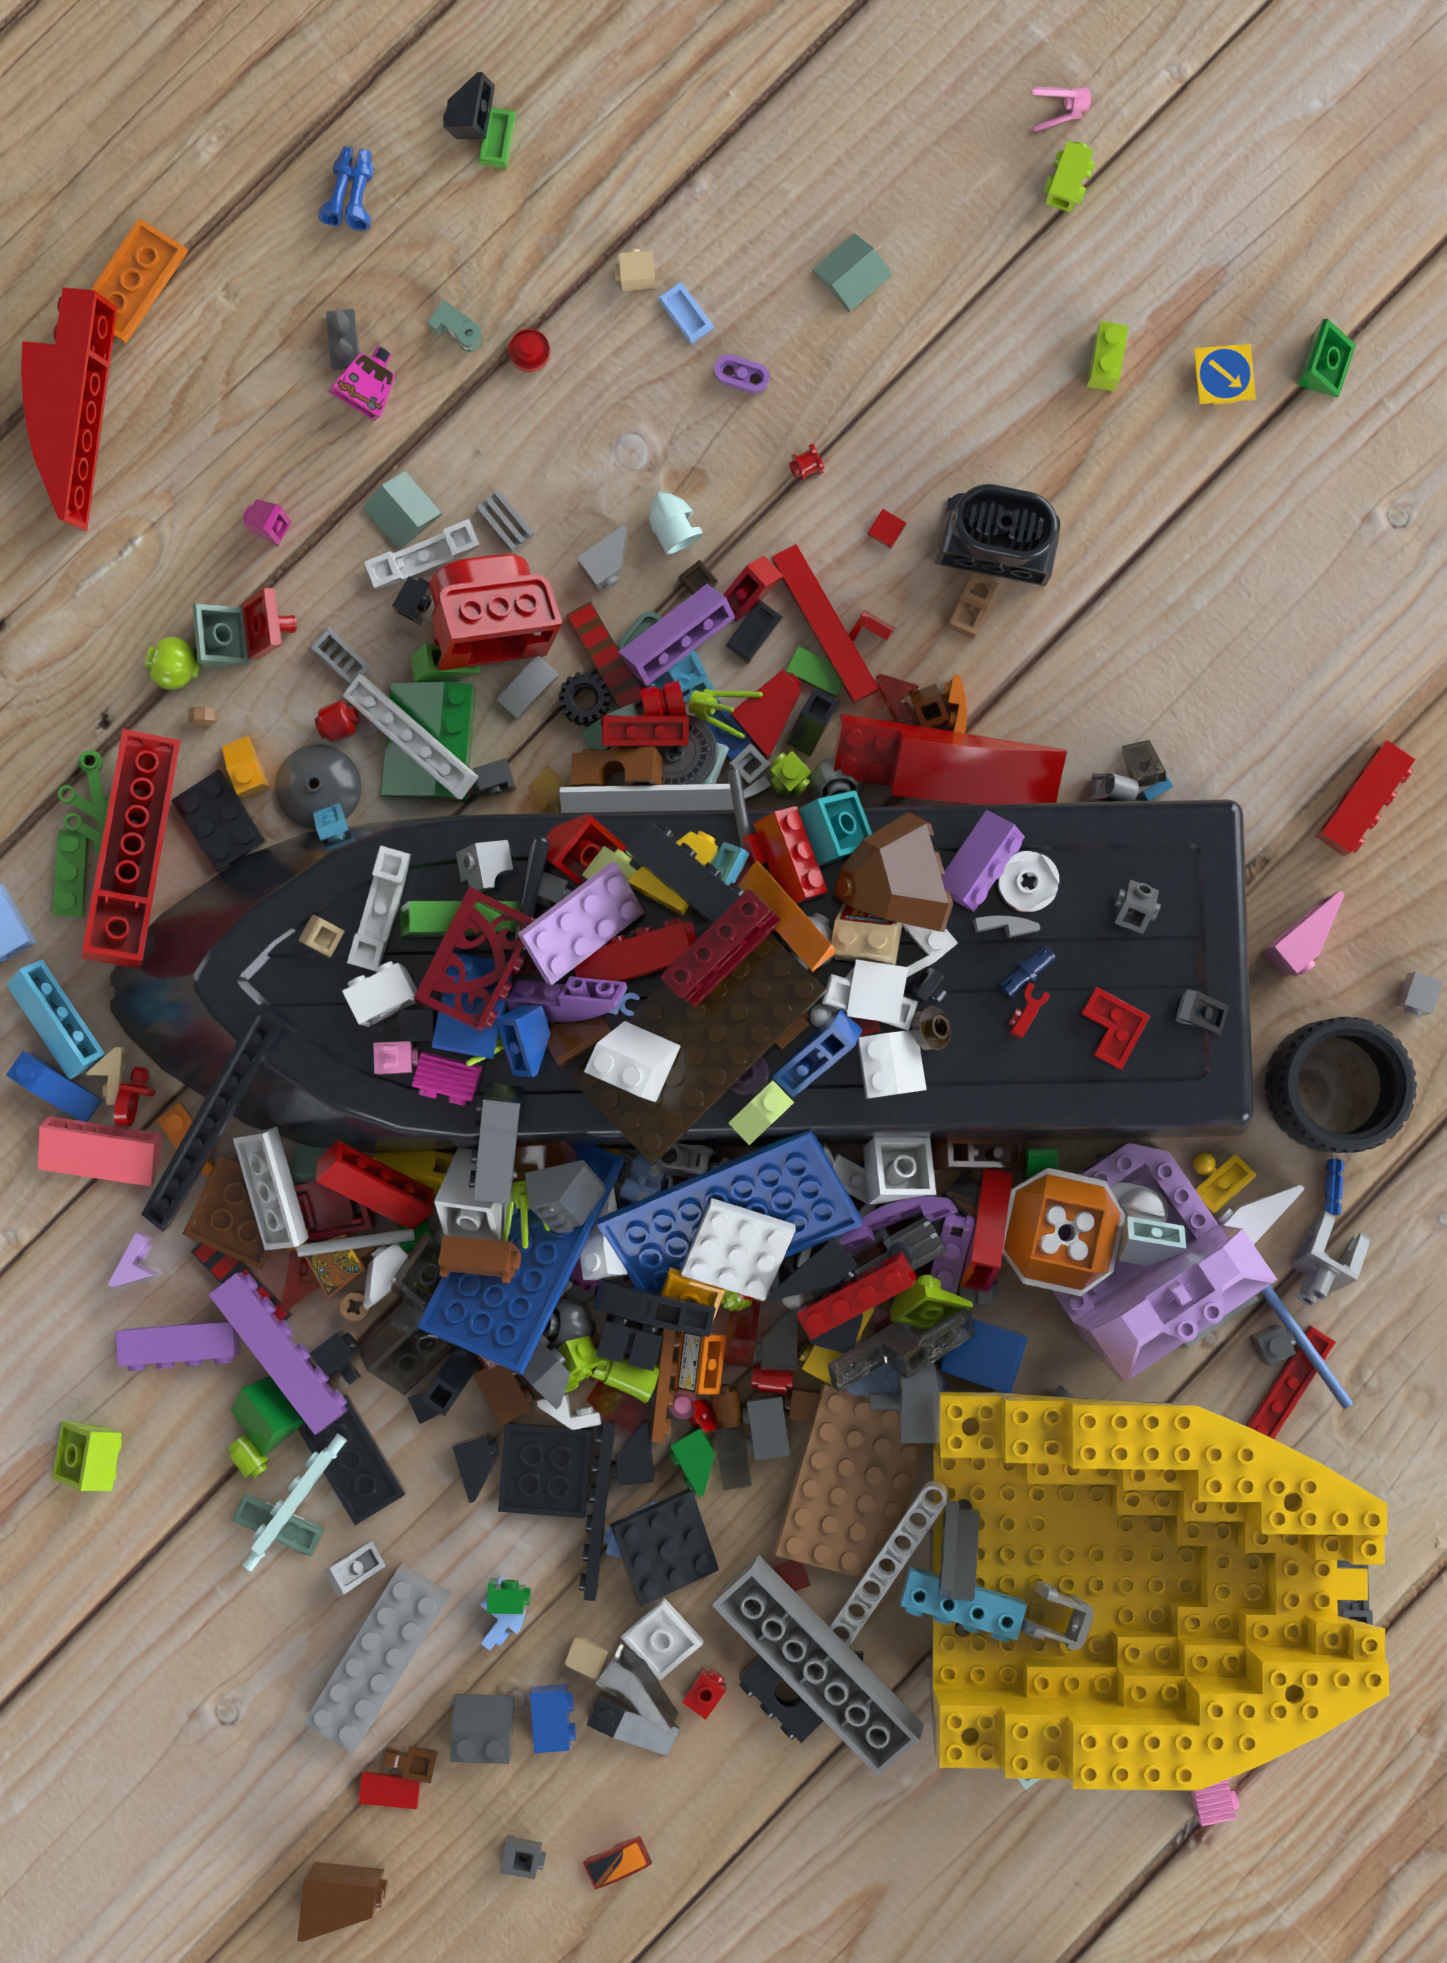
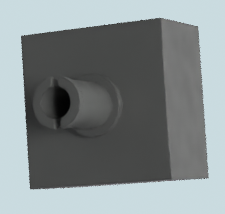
M898 1360V1389H896V1392H870V1411L896 1410L901 1443L937 1442L939 1392L934 1360Z

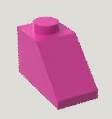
M258 499L255 500L253 506H248L243 516V525L249 532L277 546L280 545L292 522L281 506Z

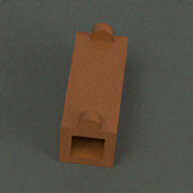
M443 1235L438 1265L441 1266V1277H448L449 1272L502 1277L503 1283H510L511 1278L515 1276V1271L520 1267L521 1253L512 1242Z

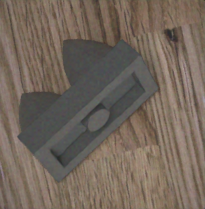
M354 309L327 311L331 367L333 370L347 369L360 354L356 312Z

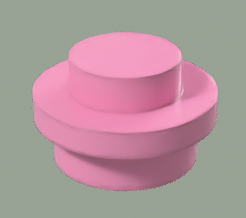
M678 1390L674 1393L673 1407H669V1409L676 1418L688 1419L692 1417L694 1411L692 1402L697 1400L692 1392Z

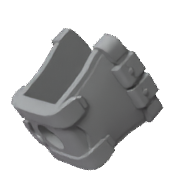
M1036 1580L1033 1587L1035 1592L1048 1600L1074 1608L1065 1633L1027 1618H1023L1020 1630L1038 1640L1047 1637L1066 1644V1647L1069 1649H1080L1089 1632L1094 1610L1077 1596L1061 1594L1047 1582L1044 1583L1043 1581Z

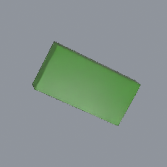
M491 107L486 139H482L478 160L480 165L507 169L516 119L515 111Z
M798 646L786 673L790 674L792 672L799 680L837 698L843 685L830 662Z

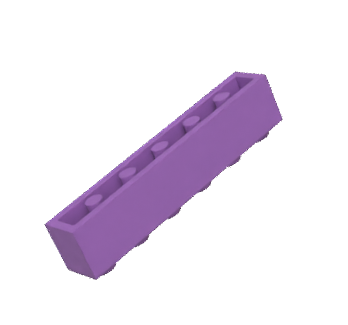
M243 1272L234 1274L210 1293L209 1296L315 1435L322 1432L348 1411L345 1407L346 1399L337 1389L332 1390L327 1383L329 1377L325 1375L319 1366L315 1367L309 1360L311 1357L309 1350L302 1343L297 1344L291 1335L294 1332L285 1320L280 1321L274 1314L276 1311L274 1304L267 1297H261L256 1290L259 1286L250 1274L245 1275Z

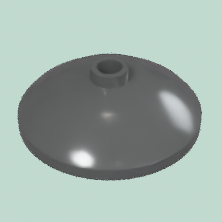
M309 745L296 750L282 763L276 777L275 792L280 808L290 820L302 827L316 830L313 813L340 803L346 819L354 812L361 796V778L353 761L342 751L328 745ZM314 779L320 782L319 787L316 789L310 787V783Z

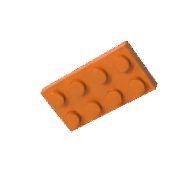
M138 218L90 289L97 291L118 307L114 337L125 344L188 253L186 247Z

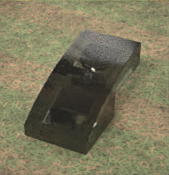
M742 1426L714 1431L723 1491L751 1487L752 1481Z

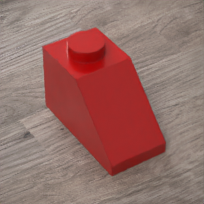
M765 555L748 564L723 594L735 616L733 619L735 622L739 621L755 607L759 600L765 598L783 577Z

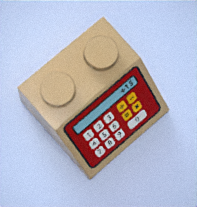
M843 903L834 923L831 944L836 953L833 956L836 960L856 962L857 959L896 965L903 923L886 920Z

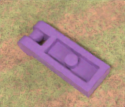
M956 1213L944 1218L940 1238L948 1251L933 1260L930 1275L941 1281L942 1289L956 1294L976 1220V1217L967 1215L965 1218L955 1215ZM952 1227L963 1229L962 1234L951 1232Z

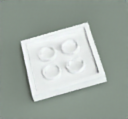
M711 1198L681 1268V1275L765 1301L795 1233V1224Z

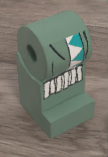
M444 300L427 322L430 332L439 337L444 331L456 339L460 347L467 352L477 351L483 343L479 325Z

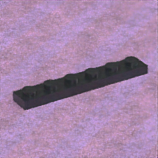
M605 1419L603 1427L597 1426L595 1444H601L600 1456L594 1455L592 1473L597 1474L596 1485H591L589 1502L594 1503L593 1514L587 1515L586 1532H591L590 1544L584 1543L582 1561L588 1562L587 1572L581 1573L579 1591H584L583 1600L595 1601L597 1597L616 1420Z

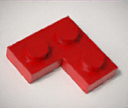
M1098 987L1094 988L1081 1012V1015L1107 1028L1093 1056L1122 1070L1150 1015Z

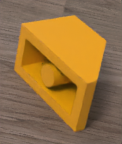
M249 736L222 746L226 768L237 795L246 799L270 789Z

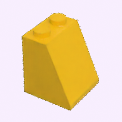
M690 831L676 842L679 846L683 842L690 846L697 853L695 859L702 865H705L707 862L712 865L718 853V846L714 843L715 839L702 831H699L697 835ZM644 867L633 873L628 879L629 886L633 890L682 917L684 916L689 904Z

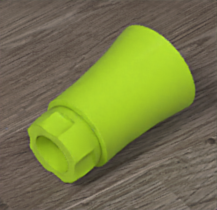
M624 1356L622 1363L599 1357L600 1363L592 1369V1377L600 1379V1381H603V1384L626 1392L644 1403L648 1402L658 1379L659 1364H655L654 1370L650 1371L628 1365L629 1358Z

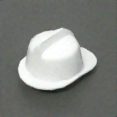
M1118 1182L1110 1187L1125 1214V1220L1128 1216L1166 1222L1168 1218V1205L1166 1199L1159 1192L1151 1188Z

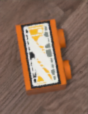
M682 1331L675 1389L696 1394H719L726 1336L710 1333L709 1337Z

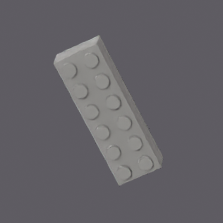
M402 1563L303 1723L354 1754L451 1593Z

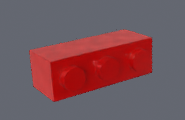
M797 806L774 811L753 823L772 877L796 904L807 902L828 892Z

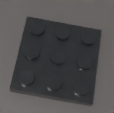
M506 1423L498 1512L586 1518L593 1429L580 1428L572 1430L569 1427Z
M685 1489L610 1524L636 1602L640 1607L719 1570L691 1489Z

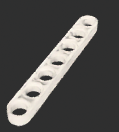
M931 1481L923 1486L832 1621L830 1628L833 1631L838 1626L845 1627L848 1630L849 1637L841 1639L847 1646L853 1642L944 1508L948 1498V1491L942 1483ZM937 1490L941 1493L942 1500L939 1503H932L927 1499L926 1492ZM913 1513H921L925 1516L927 1523L923 1526H916L911 1522L910 1516ZM905 1536L910 1540L911 1546L907 1549H901L896 1545L895 1538ZM882 1559H890L894 1562L895 1569L891 1572H886L880 1567L879 1562ZM873 1581L879 1585L880 1592L870 1594L865 1590L864 1584ZM859 1604L863 1607L865 1614L860 1617L853 1616L849 1611V1606Z

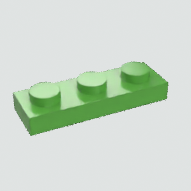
M58 830L53 903L54 916L84 917L89 839L77 831Z

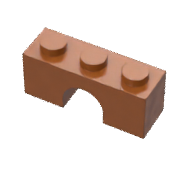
M637 746L636 748L628 749L611 747L609 750L603 751L585 749L579 753H572L570 785L572 787L607 786L610 777L620 771H625V782L629 786L661 785L663 757L654 746Z

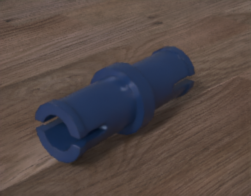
M1042 945L1025 962L1020 961L1017 964V969L998 984L1000 990L1005 995L1007 994L1008 998L1012 999L1026 984L1036 981L1038 979L1037 975L1052 961L1056 960L1053 952L1050 949L1046 950V945Z

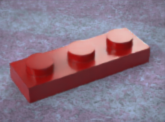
M601 715L602 746H688L689 717L687 715Z

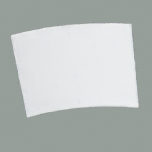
M856 959L847 1016L899 1024L909 968Z

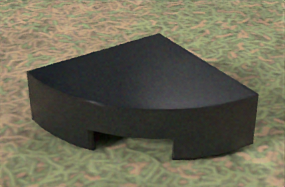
M423 1394L408 1397L419 1424L440 1415L439 1412L421 1401Z

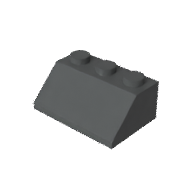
M584 1160L525 1173L530 1209L553 1232L556 1231L557 1233H568L573 1231L574 1227L582 1226L606 1192L605 1184Z

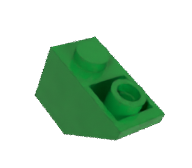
M699 1426L672 1441L670 1444L672 1450L668 1454L676 1468L681 1466L686 1476L683 1477V1481L687 1489L695 1491L697 1496L701 1497L705 1493L715 1456V1449L706 1433Z

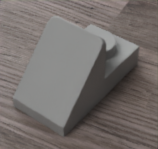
M370 1541L335 1561L334 1565L326 1569L324 1573L337 1597L386 1567L373 1541Z

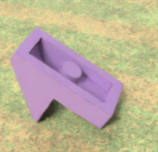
M144 1232L135 1233L108 1283L109 1286L116 1287L158 1274L156 1271L139 1263L140 1260L144 1261L151 1251L152 1245L149 1243L152 1236Z

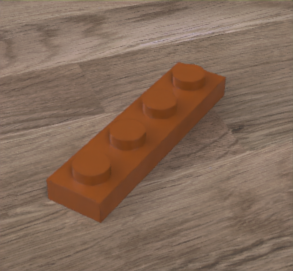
M664 1328L651 1431V1441L663 1443L664 1436L669 1437L671 1419L666 1418L667 1407H673L674 1389H669L670 1377L676 1378L678 1360H672L674 1348H679L681 1332Z

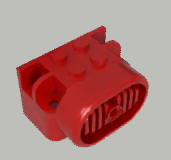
M496 554L456 560L439 568L429 580V588L435 605L432 614V622L435 628L433 640L435 645L440 646L442 652L437 665L438 671L547 656L563 624L549 581L544 576L531 574L528 562L522 556L516 554ZM541 632L540 635H534L533 633Z

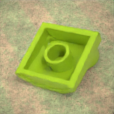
M922 1275L917 1278L914 1286L895 1295L890 1309V1316L893 1322L938 1332L961 1314L972 1309L973 1304L969 1300L942 1289L941 1281L932 1275Z

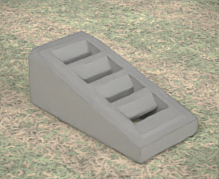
M330 627L309 647L319 659L349 686L358 674L363 675L371 667ZM331 638L334 643L325 653L322 652L320 648ZM340 646L343 651L332 661L329 656ZM347 654L350 655L352 658L340 669L337 664ZM357 662L360 666L349 677L346 674L347 670Z

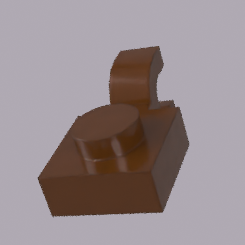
M409 1745L408 1752L405 1754L397 1749L387 1748L383 1766L404 1769L402 1778L431 1783L438 1751Z

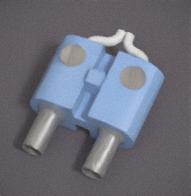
M621 1150V1157L624 1158L626 1163L632 1165L630 1177L626 1178L625 1182L616 1180L613 1186L615 1190L620 1192L621 1199L633 1204L662 1191L664 1186L667 1187L668 1185V1188L673 1186L672 1175L663 1174L658 1169L657 1163L655 1165L651 1164L641 1153L635 1156Z

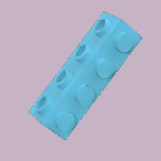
M43 959L25 966L15 973L6 985L68 1079L70 1080L90 1070L105 1056V1053Z
M909 1566L900 1598V1604L905 1607V1612L915 1616H922L923 1613L934 1616L935 1621L946 1625H951L952 1621L963 1624V1629L977 1634L984 1630L992 1633V1638L1003 1642H1009V1639L1018 1640L1027 1607L1024 1599L975 1585V1598L973 1601L938 1597L939 1574Z

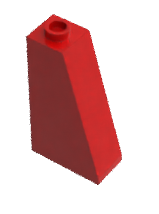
M984 1168L980 1176L972 1213L976 1220L962 1269L960 1287L989 1292L1001 1267L1013 1174L1005 1173L996 1168Z

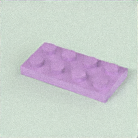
M610 862L520 931L518 936L545 982L553 985L644 914V911L618 864Z

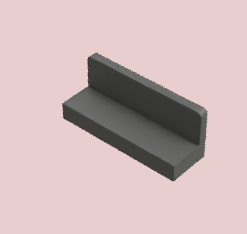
M947 1500L943 1511L938 1597L973 1601L975 1598L980 1513L975 1510L959 1509L958 1501Z

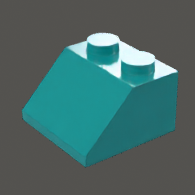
M856 790L819 798L798 808L819 867L850 857L861 841L872 834Z

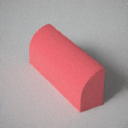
M49 1116L39 1127L37 1169L152 1187L160 1163L162 1133Z

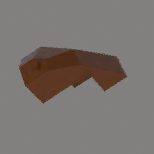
M906 813L864 838L841 867L833 896L855 909L886 920L945 932L953 901L950 892H945L942 876L945 875L939 852H934L930 837L934 836L931 823L913 813Z

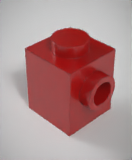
M702 1667L683 1694L682 1703L706 1720L726 1692V1683L723 1682L725 1678L712 1668L708 1671Z

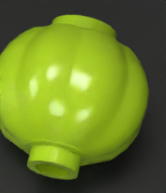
M166 637L159 640L156 647H149L145 669L151 670L150 678L160 688L178 690L185 687L191 678L197 679L201 664L196 661L194 650L188 642L177 637Z

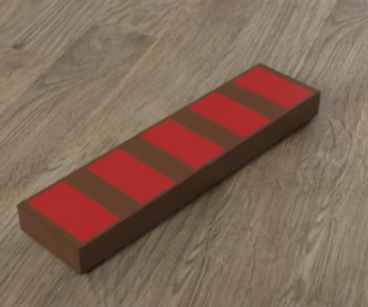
M589 601L566 614L619 709L632 703L634 707L643 703L640 693L641 688L638 682L627 669L619 654V649L592 602Z

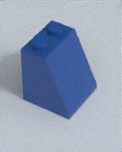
M962 1314L948 1323L943 1333L947 1335L945 1345L939 1346L935 1362L939 1363L938 1369L1004 1393H1012L1028 1337L1019 1332Z

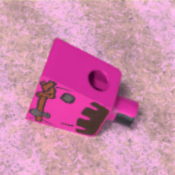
M376 347L371 358L364 353H360L330 387L328 392L369 419L376 421L383 412L395 378V374L385 368L392 355L381 347Z

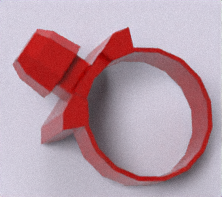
M134 1067L129 1079L132 1080V1083L119 1084V1091L114 1106L115 1125L131 1127L136 1117L139 1095L155 1096L156 1090L145 1086V1083L149 1082V1071L147 1068Z

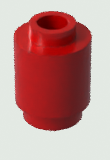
M761 1362V1365H753L751 1388L758 1389V1392L786 1394V1390L793 1387L794 1372L788 1371L789 1365Z

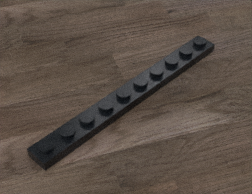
M264 1003L255 1008L141 1213L144 1218L162 1232L167 1230L172 1224L260 1069L263 1060L286 1023V1020Z

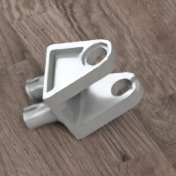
M1325 1210L1315 1219L1290 1263V1266L1306 1275L1305 1282L1297 1298L1307 1305L1315 1304L1316 1298L1326 1299L1329 1289L1335 1292L1358 1279L1371 1240L1369 1236L1362 1232L1358 1236L1354 1235L1339 1261L1332 1260L1324 1250L1334 1225L1335 1217Z

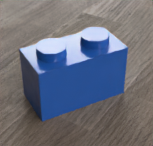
M567 1684L532 1687L530 1700L534 1753L570 1751L571 1741H576L575 1722L570 1723L569 1711H574L573 1693H568Z

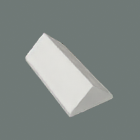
M274 1127L234 1138V1144L264 1249L291 1248L301 1245L309 1237L296 1191L293 1187L294 1184L278 1128Z

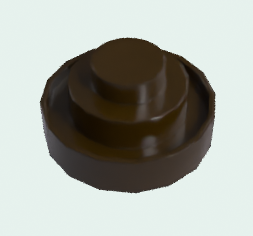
M935 1006L926 1007L916 1012L912 1022V1030L917 1044L927 1052H935L947 1047L951 1039V1028L945 1013Z

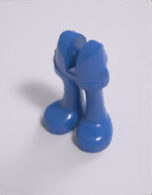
M343 146L339 157L334 161L333 165L336 181L332 196L319 209L318 219L330 226L341 225L344 214V196L348 182L352 180L350 199L344 216L345 222L355 230L366 231L370 228L371 218L364 210L362 201L366 182L370 181L373 177L374 167L372 165L371 151L360 149L356 168L352 167L353 147Z

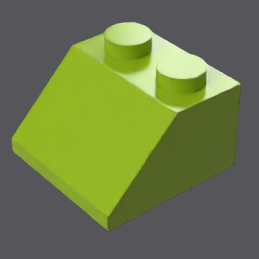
M61 1421L52 1479L80 1491H112L113 1482L117 1476L116 1465L118 1453L122 1447V1433L103 1426Z

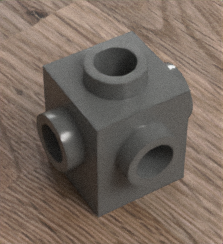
M1130 879L1126 889H1120L1115 898L1114 906L1118 907L1114 923L1143 934L1150 920L1154 921L1160 910L1161 904L1156 903L1159 890L1145 883H1138Z

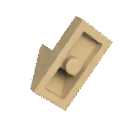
M115 1047L85 1074L108 1076L107 1082H104L103 1098L106 1099V1105H115L119 1084L126 1083L128 1048Z

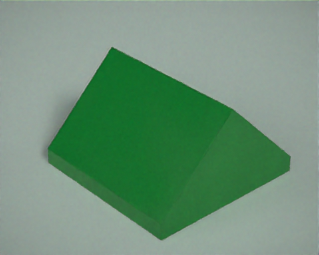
M1323 319L1313 332L1296 385L1333 397H1339L1356 344L1329 319Z
M271 1376L242 1387L231 1410L262 1456H266L305 1423Z

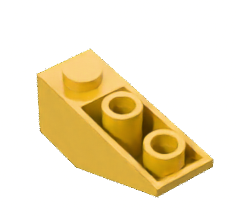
M437 1151L375 1153L374 1159L428 1186L437 1195L455 1155Z

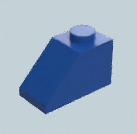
M520 1005L498 1017L496 1022L512 1075L534 1077L538 1074L550 1037V1030L546 1014L541 1005Z

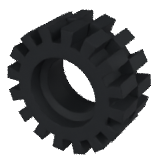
M577 672L575 676L566 678L567 681L562 683L558 697L561 710L570 722L573 721L579 726L580 724L590 726L589 724L601 719V715H606V712L610 709L611 697L604 680H601L596 674L591 675L590 672H585V674ZM581 689L593 691L596 696L595 704L585 710L578 708L574 704V696L577 691Z

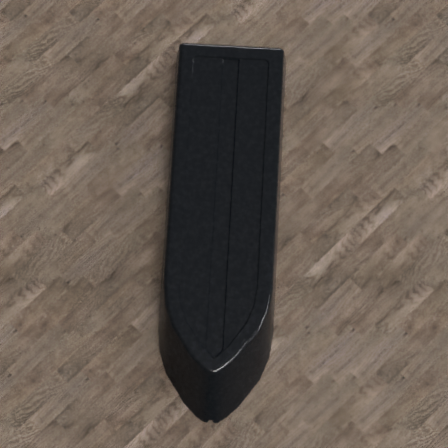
M1221 799L862 807L872 834L906 813H913L931 823L934 836L930 838L934 852H939L944 871L985 811L988 810L1015 824L1025 836L1020 849L1016 853L1022 851L1036 852L1048 857L1054 863L1059 873L1056 895L1053 901L1041 910L1018 912L1002 899L998 890V879H996L989 889L986 899L978 905L974 912L952 900L953 906L946 929L958 944L935 963L928 966L944 977L938 985L947 994L941 1002H938L936 999L933 1000L931 997L924 1001L907 991V987L920 971L906 978L903 997L918 1001L914 1016L920 1009L935 1006L945 1013L950 1022L951 1039L947 1047L935 1052H927L920 1047L926 1090L866 1099L858 1044L856 1042L850 1051L793 1098L772 1078V1075L818 1029L808 1018L806 1022L809 1026L782 1050L774 1044L676 1143L707 1147L767 1146L790 1135L810 1130L815 1134L817 1140L825 1142L826 1145L868 1144L874 1137L930 1138V1141L947 1137L1023 1139V1141L1224 1137L1243 1134L1250 1124L1254 1108L1244 825L1241 806L1234 800ZM786 808L746 809L750 834L756 833L753 825L754 822L774 811ZM734 809L454 815L348 826L349 830L345 831L342 837L332 841H328L327 838L320 840L317 831L306 832L242 857L163 912L148 927L141 968L116 965L110 974V985L115 989L114 998L110 1000V1011L126 1035L163 1071L206 1098L255 1008L262 1003L267 1005L286 1020V1023L263 1060L260 1069L233 1117L248 1126L260 1130L277 1127L281 1137L307 1146L330 1148L339 1140L360 1152L367 1153L456 1152L458 1148L473 1149V1145H479V1138H474L475 1120H481L482 1113H476L478 1094L484 1095L485 1084L491 1083L522 1087L517 1142L564 1141L570 1146L593 1145L598 1148L634 1149L636 1147L569 1078L593 1053L595 1048L561 1067L556 1063L548 1046H546L538 1074L534 1077L513 1076L505 1049L495 1053L493 1059L486 1058L475 1063V1065L483 1066L475 1101H467L466 1106L448 1102L449 1096L437 1093L436 1099L419 1095L420 1088L412 1087L415 1073H374L373 1043L404 1042L400 1041V1034L397 1031L399 1012L369 1027L360 1025L342 991L349 988L347 984L349 981L364 975L367 978L377 974L376 971L349 964L347 961L354 936L358 933L374 878L372 873L380 846L411 854L400 904L379 966L390 961L393 964L399 963L407 968L418 990L444 937L401 938L400 907L409 901H462L469 888L468 881L461 882L456 852L475 843L508 840L513 870L496 876L494 887L482 892V894L497 901H519L520 905L531 840L534 836L546 837L555 826L585 814H590L628 848L649 822H652L655 826L660 822L674 834L671 839L675 842L690 831L696 835L699 831L710 835L715 839L714 843L718 846L719 852L723 842L740 847ZM625 849L623 853L632 859L629 865L638 871L643 866L629 856ZM848 858L820 866L819 868L828 892L807 902L797 904L806 916H813L814 913H819L830 920L829 926L832 931L835 919L844 903L833 895L841 867ZM546 861L544 872L568 881L570 884L568 889L572 890V892L579 887ZM768 863L761 864L766 870L770 871ZM1023 874L1021 886L1023 888L1028 887L1030 890L1034 889L1033 883L1036 881V878ZM1130 879L1138 883H1145L1159 890L1156 903L1161 904L1156 919L1154 921L1150 920L1143 934L1114 923L1118 907L1114 906L1115 898L1120 889H1126ZM632 889L644 914L614 937L625 935L626 939H628L630 931L639 927H653L655 931L664 928L663 922L676 918H681L682 922H692L694 928L708 920L690 905L682 917ZM536 903L533 918H539L550 908ZM312 915H316L345 931L331 957L299 941ZM986 916H1012L1039 923L1040 930L1031 934L1007 938L1005 927L975 933L972 921L975 918ZM902 926L895 966L908 967L927 957V955ZM772 931L776 940L781 944V935ZM516 934L506 935V939L513 942L515 941ZM465 936L468 941H474L480 937ZM487 939L475 948L461 949L455 947L453 951L454 953L494 960V955ZM1042 945H1046V950L1050 949L1055 955L1056 960L1037 975L1038 979L1031 983L1034 985L1031 997L1034 1000H1039L1044 992L1050 994V997L1038 1009L1023 1038L1018 1039L1009 1033L1012 1026L1008 1022L1017 1008L1022 1010L1027 1004L1023 998V992L1027 984L1012 999L1008 998L1007 994L1005 995L1000 990L998 984L1017 969V964L1020 961L1025 962ZM503 950L505 960L509 962L512 955H509L508 950ZM528 951L518 974L512 973L510 993L518 980L545 982ZM833 957L828 964L815 969L813 972L810 969L807 971L826 988L830 974L845 978L856 962L836 960ZM573 968L554 984L565 985L569 977H576L575 969ZM658 971L622 981L626 982L628 987L626 994L635 993L640 997L639 1001L628 999L625 1003L626 1009L634 1012L664 982ZM1095 987L1150 1015L1122 1070L1093 1056L1107 1028L1081 1015V1012ZM1187 989L1198 991L1229 1006L1221 1035L1176 1022L1181 998ZM433 992L431 998L441 1002L442 993ZM823 996L806 1012L808 1016L815 1005L823 1004L821 1003ZM415 1003L403 1010L431 1008ZM508 1004L506 1006L505 1014L512 1010L509 1009ZM621 1009L618 1017L609 1013L602 1015L611 1031L629 1017L624 1015ZM879 1021L880 1032L859 1037L908 1030ZM411 1041L414 1042V1048H419L420 1053L425 1051L464 1062L474 1057V1055L432 1048L433 1041ZM774 1081L794 1103L749 1145L731 1127L729 1122L770 1082Z

